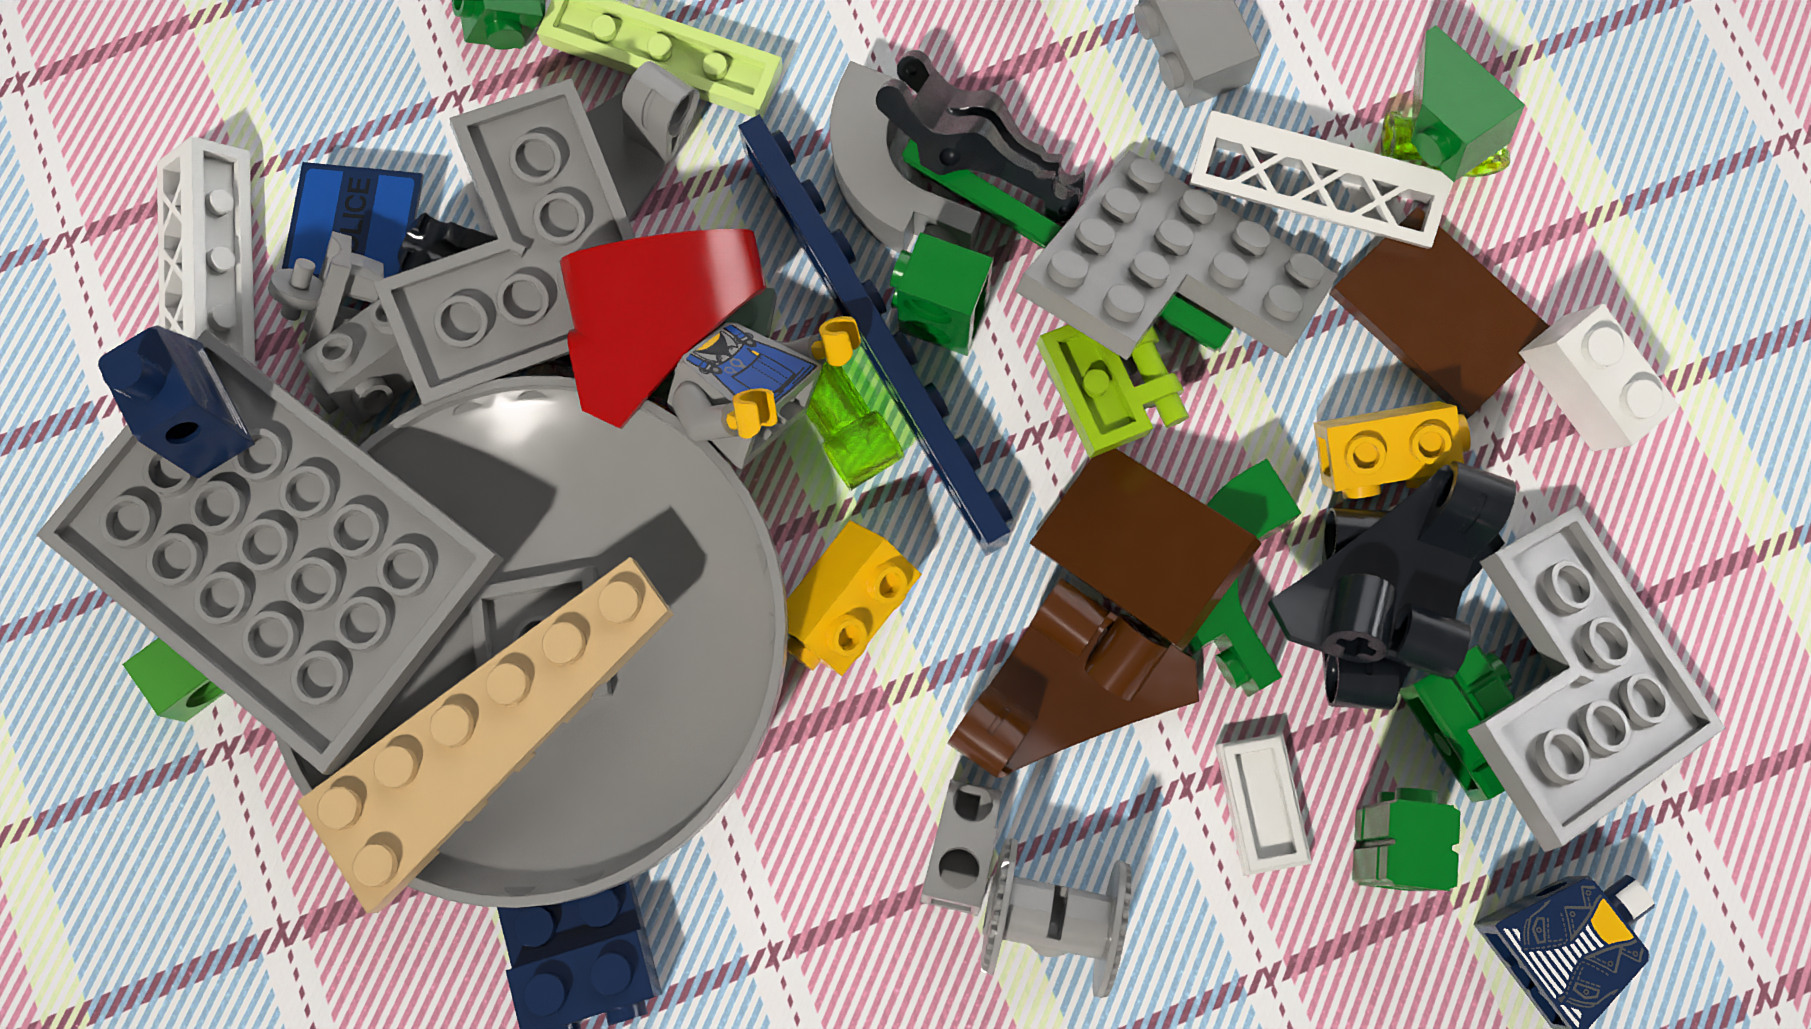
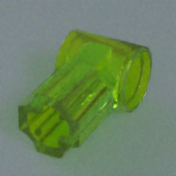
M825 361L806 415L823 438V449L845 485L850 490H853L905 458V455L888 423L877 410L871 412L842 366H832Z

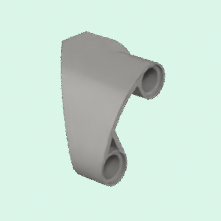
M652 61L643 63L634 72L623 91L598 107L586 112L629 222L647 200L672 160L691 123L700 99L697 89Z

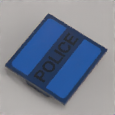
M302 162L282 269H294L296 260L298 258H305L315 264L313 275L318 278L332 231L352 236V253L384 263V278L401 273L397 258L398 251L410 225L417 218L424 175L414 172Z

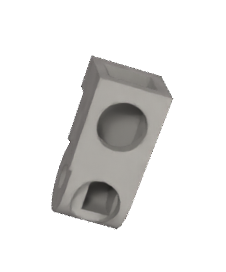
M950 779L920 903L978 916L983 903L997 834L995 827L1002 791Z

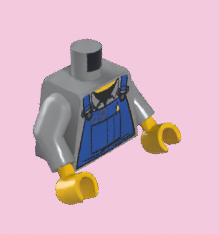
M848 316L832 318L819 327L821 340L816 335H811L789 342L772 340L738 323L727 322L684 354L678 362L677 367L673 370L675 375L667 400L669 410L678 417L690 439L697 442L708 441L733 465L743 469L807 412L825 358L828 364L838 367L845 365L851 359L853 350L861 344L856 320Z

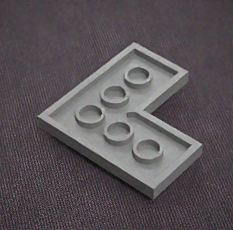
M572 78L449 118L451 129L496 240L373 282L423 407L490 380L503 379L569 355L567 334L569 330L574 329L559 261L562 257L582 249L636 238Z
M1129 150L1023 273L1015 292L1125 360H1128L1177 292L1287 358L1339 275L1324 267L1315 257L1301 253L1269 234L1260 224L1247 221L1217 203L1208 193L1194 189L1165 172L1156 162L1142 158Z
M1578 506L1480 561L1481 566L1545 662L1552 676L1467 731L1544 852H1547L1570 842L1726 728Z

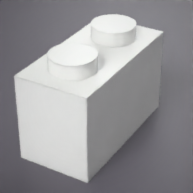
M1604 303L1562 316L1518 352L1592 451L1633 446L1680 407Z

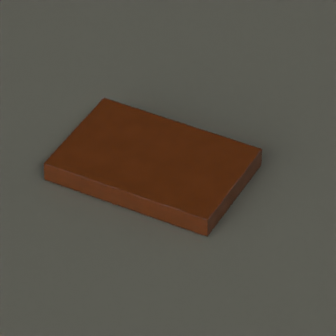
M1417 206L1399 226L1421 231L1426 213ZM1438 226L1433 246L1430 249L1384 238L1329 293L1445 403L1457 406L1458 414H1463L1466 420L1525 363L1518 352L1550 327L1440 226Z
M1116 448L1092 457L1030 541V544L1037 551L1182 651H1184L1261 546V542L1255 535Z

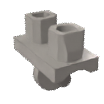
M332 231L318 278L313 275L315 264L305 258H298L294 269H279L273 272L268 285L269 294L276 301L283 304L281 315L285 319L296 321L300 318L302 310L308 311L304 322V330L308 335L303 353L361 312V310L341 306L342 296L371 303L378 300V294L373 282L384 279V263L352 253V236Z

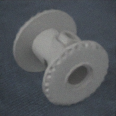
M1012 838L1005 839L1001 848L996 873L993 874L983 925L984 938L981 952V972L988 975L994 974L1002 940L1029 945L1034 951L1045 957H1059L1070 953L1094 958L1093 996L1099 998L1109 996L1118 972L1127 931L1131 899L1130 864L1120 860L1115 862L1106 895L1014 876L1018 840Z

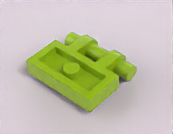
M1069 324L1040 335L1036 343L1089 459L1147 436L1153 429V426L1145 411L1146 408L1156 407L1166 428L1180 424L1189 418L1180 398L1184 389L1176 373L1169 374L1155 346L1159 342V337L1153 326L1131 354L1144 381V384L1136 387L1133 386L1120 359L1121 356Z

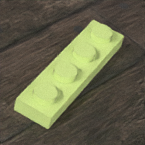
M551 0L537 31L542 45L629 75H633L643 63L652 61L697 89L700 99L751 117L760 114L761 118H763L783 70L782 58L780 56L615 0Z

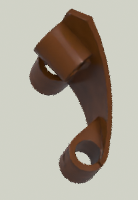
M1061 578L1034 616L1024 636L990 685L981 693L966 713L947 744L995 778L1008 776L1020 768L1096 736L1199 702L1196 659L1187 652L1177 648L1137 619L1126 614L1115 615Z

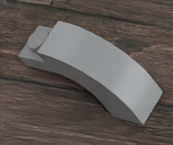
M850 61L835 93L830 116L833 166L840 193L847 207L868 233L898 253H901L902 250L907 251L913 236H919L920 232L973 250L979 237L981 213L915 186L902 176L891 160L889 149L898 127L878 110L876 95L886 81L896 78Z

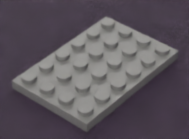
M205 329L197 338V341L203 344L255 445L198 479L140 443L132 434L128 425H126L36 536L322 774L333 775L341 768L504 559L220 338ZM187 422V423H189V424L195 426V427H196V428H195V431H196V429L198 428V424H197V423H194V422Z

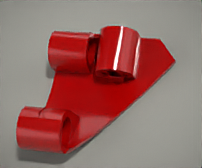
M710 229L665 233L586 248L561 258L559 262L574 329L569 330L567 334L568 349L582 411L619 429H623L649 396L677 367L684 354L708 337L739 308L763 293L767 287L754 231L750 229Z

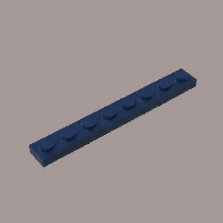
M760 114L738 125L746 156L841 315L852 317L856 320L861 340L860 347L985 556H988L1006 546L1011 532L1007 525L1014 521L1008 505L996 488L989 492L985 490L975 473L976 470L981 468L977 454L964 435L955 439L943 420V418L949 415L945 401L932 382L925 386L920 382L912 366L918 363V360L906 336L900 330L892 334L881 315L886 313L887 309L880 293L870 279L863 283L858 279L851 267V264L856 262V257L843 232L840 229L830 232L820 216L826 212L824 202L812 181L807 179L800 182L791 165L796 163V158L786 137L780 130L771 134Z

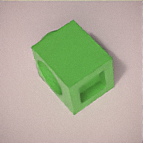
M160 638L154 640L122 664L157 716L187 722L225 694L224 691Z

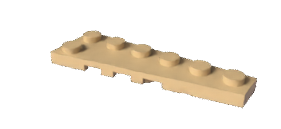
M629 557L297 801L367 914L379 913L387 907L441 852L439 847L465 821L470 822L489 803L487 799L513 772H519L536 755L535 750L563 722L568 723L592 698L594 691L600 685L608 682L674 615L636 560Z

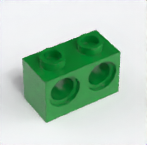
M920 232L912 253L905 250L901 251L891 276L890 286L896 288L891 308L898 310L899 330L909 336L968 356L989 302L993 258Z

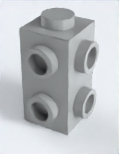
M380 299L299 355L300 359L315 376V378L305 384L308 390L329 415L340 408L356 428L373 415L383 411L391 402L415 386Z

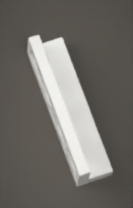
M1211 110L1204 126L1200 140V149L1189 185L1430 249L1434 243L1452 180L1439 170ZM1213 147L1245 155L1252 168L1233 180L1206 174ZM1258 159L1264 160L1265 162L1260 164ZM1275 164L1298 169L1306 173L1312 185L1292 197L1276 193L1264 170ZM1318 175L1324 176L1325 178L1321 180ZM1256 176L1263 189L1242 183ZM1335 180L1358 185L1366 189L1372 202L1353 213L1339 210L1334 205L1324 186ZM1316 191L1323 205L1302 199ZM1380 192H1384L1387 194L1381 196ZM1395 196L1429 204L1421 231L1397 225L1385 202ZM1376 207L1383 221L1362 215Z
M190 136L157 161L159 326L195 340L206 329L255 366L250 151Z

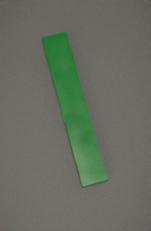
M912 139L901 155L904 157L903 161L918 173L1043 249L1047 247L1063 228L969 170L954 171L940 176L920 165L917 144ZM1177 296L1173 297L1158 318L1214 353L1221 351L1232 333L1230 328Z

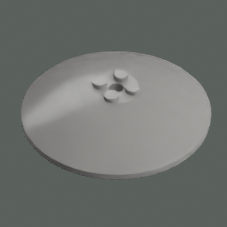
M519 376L490 380L423 407V404H420L398 416L371 435L359 446L361 449L504 560L341 768L629 557L638 562L674 613L608 682L600 685L594 691L592 698L568 723L563 722L535 750L536 755L519 772H513L487 799L489 803L470 822L465 821L439 847L441 852L407 886L448 901L482 907L522 908L553 905L589 897L624 884L660 864L698 834L735 793L758 755L770 729L781 694L787 661L789 625L786 588L779 556L770 531L751 493L730 464L708 441L697 442L688 437L681 422L675 415L646 400L624 428L619 429L582 411L575 378ZM276 736L278 747L288 770L303 796L332 776L322 774Z

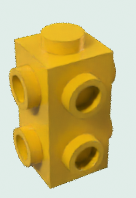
M1440 401L1313 422L1322 484L1335 492L1342 491V496L1345 499L1375 496L1382 493L1381 484L1405 480L1407 488H1419L1444 465H1449L1452 461L1464 464L1463 453L1469 452L1471 447L1470 430L1465 416L1458 414L1457 406Z
M849 520L787 599L789 624L787 652L812 671H814L819 663H822L840 676H843L852 663L864 653L870 640L891 613L903 603L907 593L922 574L884 537Z

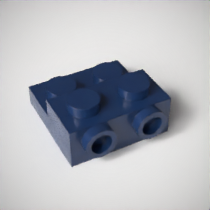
M633 879L598 894L564 903L522 908L497 907L511 964V969L505 971L520 1029H581L579 1020L605 1013L608 1026L648 1014L645 1000L662 995Z

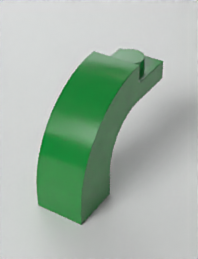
M1267 458L1231 479L1207 503L1208 507L1255 535L1260 542L1287 528L1301 514L1298 506ZM1237 577L1189 642L1188 647L1193 655L1208 645L1215 643L1220 653L1215 655V660L1222 675L1232 688L1237 689L1241 686L1247 697H1250L1282 678V675L1242 610L1238 596Z

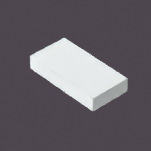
M1283 733L1216 745L1217 758L1243 876L1312 864Z

